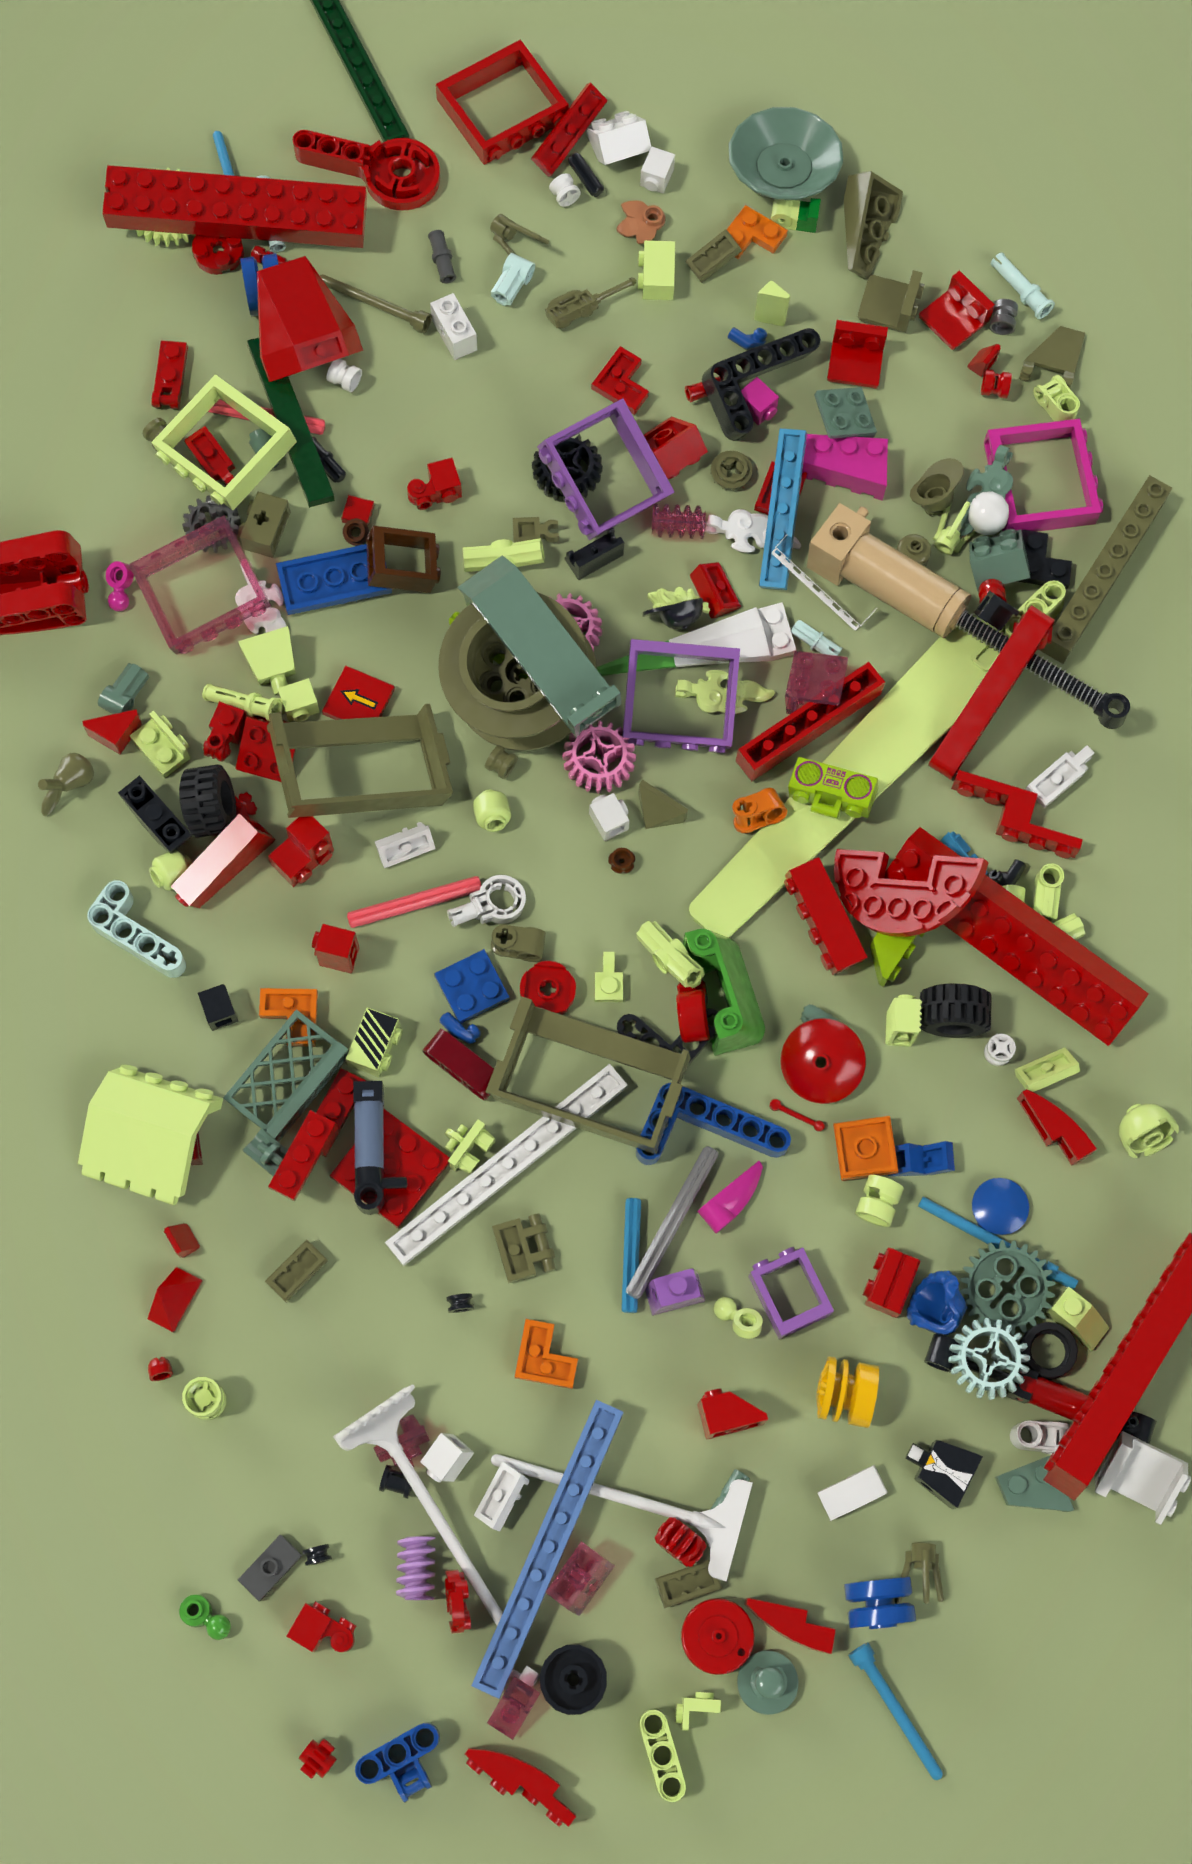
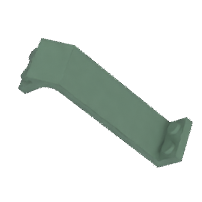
M503 555L458 586V589L464 595L466 605L473 604L575 737L579 736L580 732L609 711L621 705L620 691L614 684L611 687L608 685L521 571Z

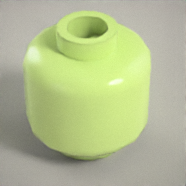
M485 790L473 802L476 822L478 826L487 831H499L511 819L508 799L500 791Z
M177 850L171 854L167 852L154 858L152 867L149 868L150 876L158 888L162 887L164 890L171 891L173 890L171 886L189 868L192 862L187 855L183 856Z

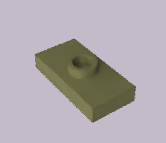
M725 229L685 262L702 283L742 252V250Z
M306 1240L265 1282L287 1303L328 1260Z
M710 1560L655 1578L664 1609L722 1589L719 1579L713 1578L708 1572Z

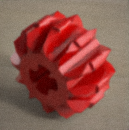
M669 1517L665 1523L663 1522L654 1537L656 1543L686 1567H692L698 1562L707 1547L705 1541L674 1517Z

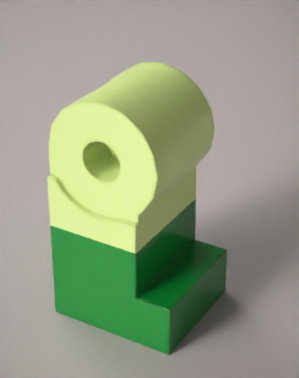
M811 198L810 202L775 199L773 201L771 220L786 229L815 233L821 199Z

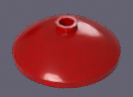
M819 1018L799 1025L787 1037L782 1048L781 1069L784 1079L798 1096L810 1102L827 1104L844 1099L858 1087L865 1073L866 1054L860 1038L850 1027L837 1020ZM818 1057L826 1059L825 1067L817 1065L816 1060Z

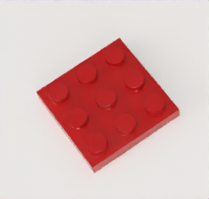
M383 1108L384 1177H406L407 1188L384 1189L385 1202L378 1214L399 1229L448 1166L450 1157ZM355 1144L329 1175L330 1178L353 1195L355 1192ZM366 1192L362 1196L361 1201L365 1204H372L376 1201L377 1194Z

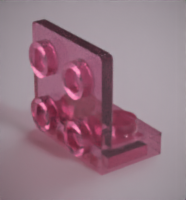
M795 651L785 694L786 714L796 711L799 705H804V701L839 705L848 658Z

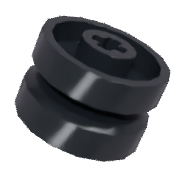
M565 1645L554 1650L544 1661L540 1672V1688L545 1700L556 1711L566 1715H581L592 1710L602 1700L607 1687V1671L601 1658L593 1650L581 1645ZM571 1673H575L579 1677V1682L575 1686H571L567 1682V1677Z

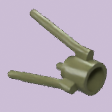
M498 214L491 223L490 230L495 234L493 240L500 244L508 255L514 252L504 240H511L517 231L546 245L549 244L548 239L516 224L503 214Z
M920 1542L912 1543L911 1551L905 1552V1564L901 1578L908 1577L912 1563H914V1569L923 1570V1601L925 1604H928L930 1593L929 1570H933L937 1598L939 1602H943L944 1597L938 1565L939 1554H936V1545ZM902 1597L895 1598V1604H900Z

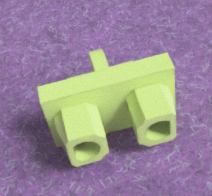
M479 1119L465 1138H463V1135L468 1128L462 1124L456 1132L449 1128L445 1132V1135L450 1139L445 1146L448 1151L452 1152L455 1146L459 1145L448 1160L449 1167L454 1171H457L459 1168L466 1173H473L478 1167L480 1160L469 1152L476 1145L487 1153L495 1143V1138L486 1130L485 1124Z

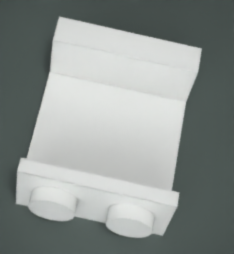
M1122 1431L1095 1479V1492L1106 1497L1110 1489L1156 1511L1155 1522L1161 1525L1166 1515L1171 1517L1177 1506V1500L1175 1499L1179 1492L1184 1493L1190 1484L1191 1476L1188 1475V1463Z

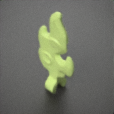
M721 670L707 671L706 676L708 680L704 681L700 678L697 684L687 680L677 681L675 697L687 698L695 696L698 707L706 713H725L727 687H721L720 683L728 678L727 672ZM738 680L735 715L747 711L748 708L742 704L743 701L765 702L774 696L775 691L765 689L754 681Z

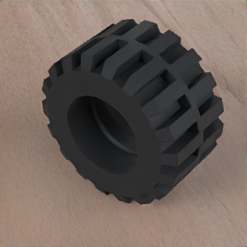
M219 764L190 768L183 771L179 786V798L182 815L189 831L195 838L219 835L236 817V799L229 775L223 766Z
M957 983L939 984L923 989L920 992V1000L922 1001V1009L920 1011L922 1013L920 1016L922 1019L920 1023L922 1025L920 1028L932 1035L950 1038H966L984 1034L991 1030L992 995L989 991L978 986Z

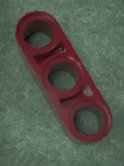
M440 1028L422 1052L477 1097L486 1101L491 1095L486 1093V1089L494 1068L448 1032Z

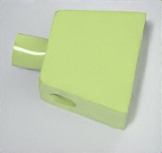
M288 626L238 641L241 652L259 685L270 682L274 695H279L278 688L288 685L286 677L296 674Z

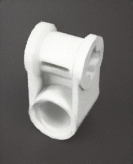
M1024 1421L1011 1429L1010 1441L1017 1449L1052 1455L1060 1445L1058 1443L1062 1436L1069 1429V1424ZM1023 1427L1030 1430L1032 1434L1030 1443L1024 1442L1021 1438L1020 1432Z

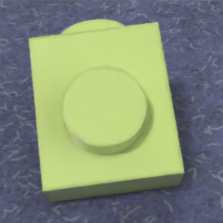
M696 1692L695 1698L682 1697V1704H676V1723H681V1730H689V1711L720 1713L721 1700L714 1699V1693Z

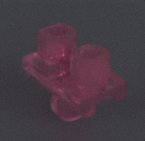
M409 1415L399 1422L404 1434L398 1436V1439L403 1447V1452L411 1465L415 1467L412 1458L422 1454L419 1445L430 1441L424 1426H420L414 1415ZM378 1445L373 1447L380 1463L391 1458L394 1466H397L394 1458L389 1455L387 1450Z

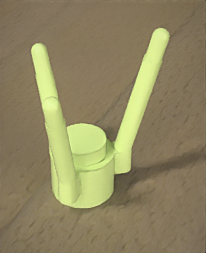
M967 501L964 504L952 527L948 526L946 529L944 527L951 505L943 510L938 530L933 537L935 547L942 553L949 555L954 551L959 553L961 547L976 533L973 530L970 534L960 539L961 534L957 530L970 506V502Z

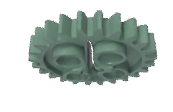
M1000 1240L999 1249H996L992 1243H988L989 1252L986 1253L981 1248L977 1249L980 1258L977 1259L970 1256L969 1259L973 1263V1267H963L969 1273V1276L960 1278L961 1282L967 1284V1288L960 1290V1292L968 1294L969 1298L965 1300L966 1305H972L973 1307L968 1315L978 1314L979 1318L977 1320L980 1324L983 1323L985 1318H989L991 1327H994L995 1322L999 1319L1002 1321V1330L1010 1324L1013 1326L1010 1332L1011 1335H1015V1327L1018 1326L1023 1333H1026V1323H1030L1033 1327L1036 1326L1037 1323L1034 1319L1036 1316L1042 1319L1046 1318L1041 1311L1042 1308H1052L1046 1302V1298L1055 1297V1294L1048 1291V1287L1055 1285V1282L1047 1281L1046 1279L1052 1273V1270L1042 1269L1046 1259L1035 1260L1038 1254L1037 1250L1027 1254V1244H1024L1019 1250L1014 1240H1012L1009 1248H1006L1004 1240ZM1007 1258L1012 1262L1013 1269L1010 1274L1002 1275L998 1272L997 1263L1000 1259ZM1020 1267H1024V1272L1012 1284L1013 1294L1005 1293L995 1308H990L991 1302L1003 1289L1000 1283L1002 1281L1009 1282ZM1025 1277H1030L1035 1281L1036 1288L1031 1294L1023 1293L1020 1288V1282ZM983 1281H989L994 1285V1293L989 1298H984L979 1294L978 1288ZM1006 1300H1013L1017 1304L1018 1308L1014 1316L1007 1317L1003 1314L1002 1304Z

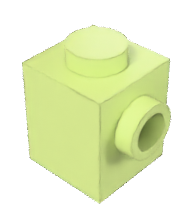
M309 678L278 688L280 695L278 699L282 703L281 715L286 713L289 722H301L308 719L310 715L320 713Z

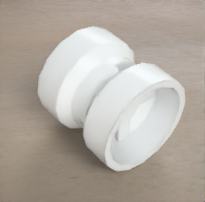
M340 358L331 363L326 379L332 384L342 385V389L351 393L360 382L362 369L354 365L349 367L346 361Z

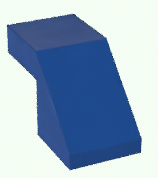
M943 1141L924 1146L906 1143L895 1146L899 1173L889 1174L888 1176H925L955 1171L953 1142Z

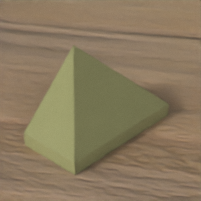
M642 780L640 782L638 794L645 829L685 822L688 813L687 808L646 781Z

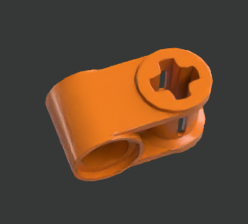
M765 788L757 793L735 800L732 806L733 813L736 815L733 821L734 828L740 833H751L770 824H776L787 815L785 805L773 788Z

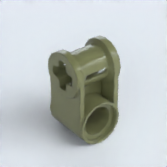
M502 924L497 926L492 932L491 949L496 955L501 957L539 962L543 956L546 933L538 928H524ZM502 937L507 938L506 944H501Z

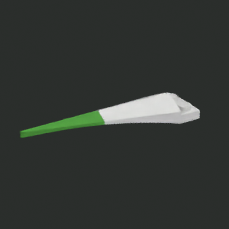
M783 602L759 609L755 607L665 641L740 648L739 663L773 661L797 654ZM638 654L636 672L729 662ZM629 655L598 666L597 671L601 676L628 673Z

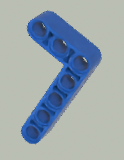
M666 1083L659 1090L640 1136L648 1139L652 1138L655 1129L652 1122L659 1118L665 1101L663 1096L668 1093L671 1083ZM683 1086L672 1119H668V1126L664 1130L657 1154L647 1156L641 1149L636 1148V1157L644 1165H653L658 1162L677 1118L774 1158L781 1157L786 1153L790 1146L791 1137L789 1132L783 1127ZM696 1103L704 1107L705 1112L701 1115H695L690 1111V1106ZM722 1114L727 1115L731 1119V1124L721 1126L716 1121V1117ZM753 1126L758 1134L755 1137H748L744 1134L743 1127ZM774 1136L780 1137L784 1141V1146L782 1148H774L770 1144L769 1139Z

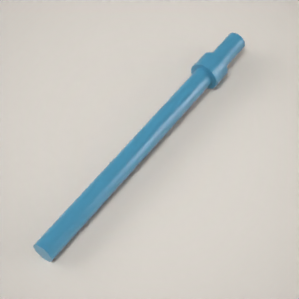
M922 1197L918 1207L986 1244L992 1243L996 1249H999L1000 1240L1003 1239L926 1197ZM1004 1240L1006 1248H1009L1010 1243ZM1050 1261L1042 1266L1043 1270H1052V1273L1046 1277L1048 1281L1054 1280L1065 1287L1075 1289L1079 1280L1058 1270L1059 1266Z

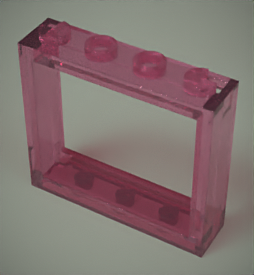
M225 515L129 564L169 648L176 655L192 651L194 645L202 641H211L219 635L218 633L227 628L229 630L237 628L242 624L243 620L251 616H260L266 612V608L272 606L231 523ZM228 537L257 597L177 638L147 577Z

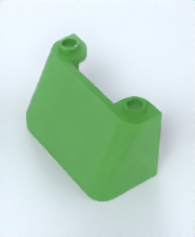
M707 929L686 932L683 945L689 956L703 968L704 974L713 971L717 972L728 1006L720 1010L714 1019L717 1037L710 1042L714 1056L759 1043L765 1033V1024L737 942Z

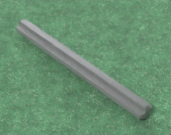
M709 1146L703 1148L626 1288V1293L629 1296L638 1299L645 1291L718 1157V1152Z

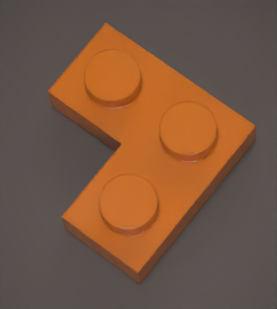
M747 205L743 207L727 228V231L742 250V252L735 256L737 259L740 258L751 242L774 253L786 238L788 232L784 227Z
M260 988L259 1017L288 1020L297 1009L317 1025L318 990ZM298 1019L290 1028L291 1038L307 1036V1025ZM311 1029V1036L316 1035V1032ZM312 1040L313 1047H316V1040ZM308 1041L294 1042L292 1046H308Z
M530 1319L525 1320L515 1379L573 1389L578 1359L549 1353L555 1324Z

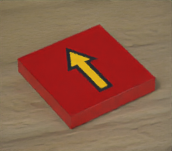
M345 665L322 710V714L334 720L381 717L395 687Z

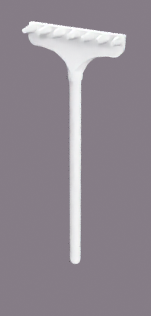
M412 1384L403 1388L341 1430L333 1438L346 1451L365 1443L378 1445L388 1451L493 1621L498 1626L503 1614L502 1610L403 1452L402 1445L399 1443L397 1430L400 1419L415 1405V1399L411 1395L415 1386Z
M495 1454L491 1458V1463L494 1466L500 1467L501 1463L505 1462L521 1474L557 1485L560 1484L563 1473L503 1455ZM741 1479L734 1480L724 1501L714 1509L703 1512L688 1511L597 1483H593L589 1494L665 1517H674L677 1520L689 1523L690 1526L696 1527L706 1537L710 1547L709 1574L713 1578L727 1581L753 1483Z

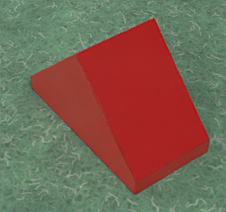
M137 709L82 721L89 737L119 755L130 742V735L142 725Z

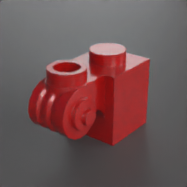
M453 457L427 464L430 480L427 484L420 479H413L407 486L408 499L419 510L430 508L434 502L437 504L442 502L451 503L462 497L461 482Z
M219 701L209 724L211 733L203 744L204 756L212 757V759L216 758L218 761L223 762L231 753L229 743L240 744L247 717L245 710Z
M315 1601L313 1606L307 1603L304 1604L286 1637L309 1651L315 1652L322 1639L330 1636L331 1646L335 1651L347 1652L354 1645L355 1636L353 1633L357 1626L343 1617L339 1621L334 1620L328 1616L331 1610Z

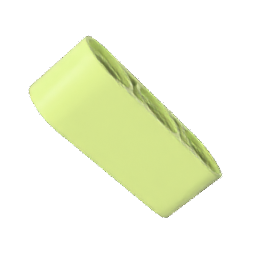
M655 1709L647 1710L640 1716L639 1729L656 1788L664 1800L676 1802L684 1796L686 1784L669 1725L663 1713ZM650 1715H657L661 1719V1728L656 1733H649L645 1729V1719ZM659 1746H666L670 1750V1760L665 1764H658L654 1760V1751ZM673 1777L679 1781L680 1788L677 1794L669 1796L663 1791V1783L666 1779Z

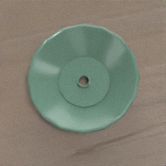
M772 107L750 115L736 127L729 142V163L738 179L755 193L776 200H801L821 193L836 180L843 165L842 142L833 127L818 115L795 107Z

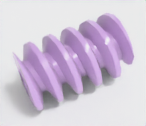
M414 1536L397 1541L399 1546L406 1548V1550L397 1553V1558L406 1561L397 1566L398 1571L405 1573L404 1576L396 1578L397 1583L405 1586V1588L396 1591L397 1596L405 1598V1600H434V1597L426 1595V1592L433 1590L435 1585L426 1582V1579L434 1577L435 1572L427 1570L426 1567L435 1564L434 1559L427 1557V1554L435 1551V1547L427 1545V1542L436 1537Z

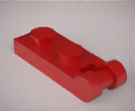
M161 341L154 391L152 392V407L161 408L162 405H167L171 409L180 408L188 352L187 342ZM164 392L171 393L170 395H163Z

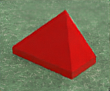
M176 1267L157 1288L147 1319L174 1333L202 1280Z

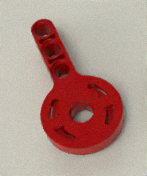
M299 130L293 135L292 141L295 158L298 162L361 178L365 182L371 197L386 208L401 211L418 208L430 201L439 188L440 166L438 159L428 146L417 140L395 138L383 143L378 140L370 146L310 130ZM400 168H406L411 171L410 174L404 177L396 176L393 173Z

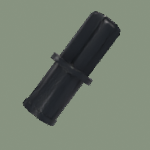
M312 437L325 473L333 482L340 483L346 477V472L333 459L332 452H327L317 439Z

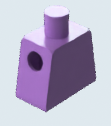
M694 1268L652 1279L645 1289L652 1316L705 1302L699 1276Z

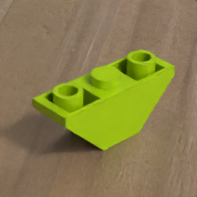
M880 933L876 934L870 945V951L879 985L884 987L888 980L894 982L902 969L898 964L902 958L908 960L916 948L913 941L917 935L893 937ZM925 933L919 934L918 936L922 938Z

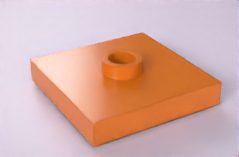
M890 1116L833 1124L842 1181L868 1178L869 1175L882 1176L899 1173Z

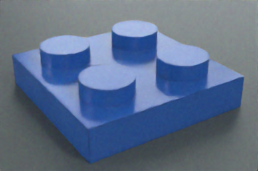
M485 949L434 973L448 1004L461 1024L510 1000Z

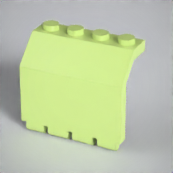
M121 1065L120 1068L108 1071L89 1103L78 1164L83 1165L82 1175L99 1181L104 1179L105 1183L123 1189H128L130 1185V1191L150 1198L155 1195L156 1200L176 1205L179 1197L185 1195L196 1135L207 1115L221 1109L223 1098L214 1096V1092L208 1089L195 1090L189 1088L185 1082H170L164 1080L160 1074H145L138 1072V1068L135 1066Z

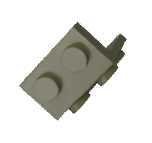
M913 270L909 284L876 275L869 276L859 308L858 319L906 333L909 320L915 321L919 307L914 305L915 299L921 300L925 284L920 283L923 273Z

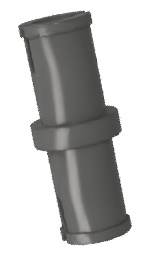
M434 230L428 234L433 250L432 260L437 265L440 282L445 284L451 283L456 279L451 262L452 252L447 247L444 231Z

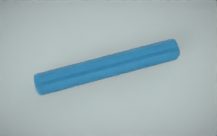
M627 1198L625 1202L622 1312L636 1313L638 1309V1299L626 1293V1288L639 1267L641 1200L638 1198Z

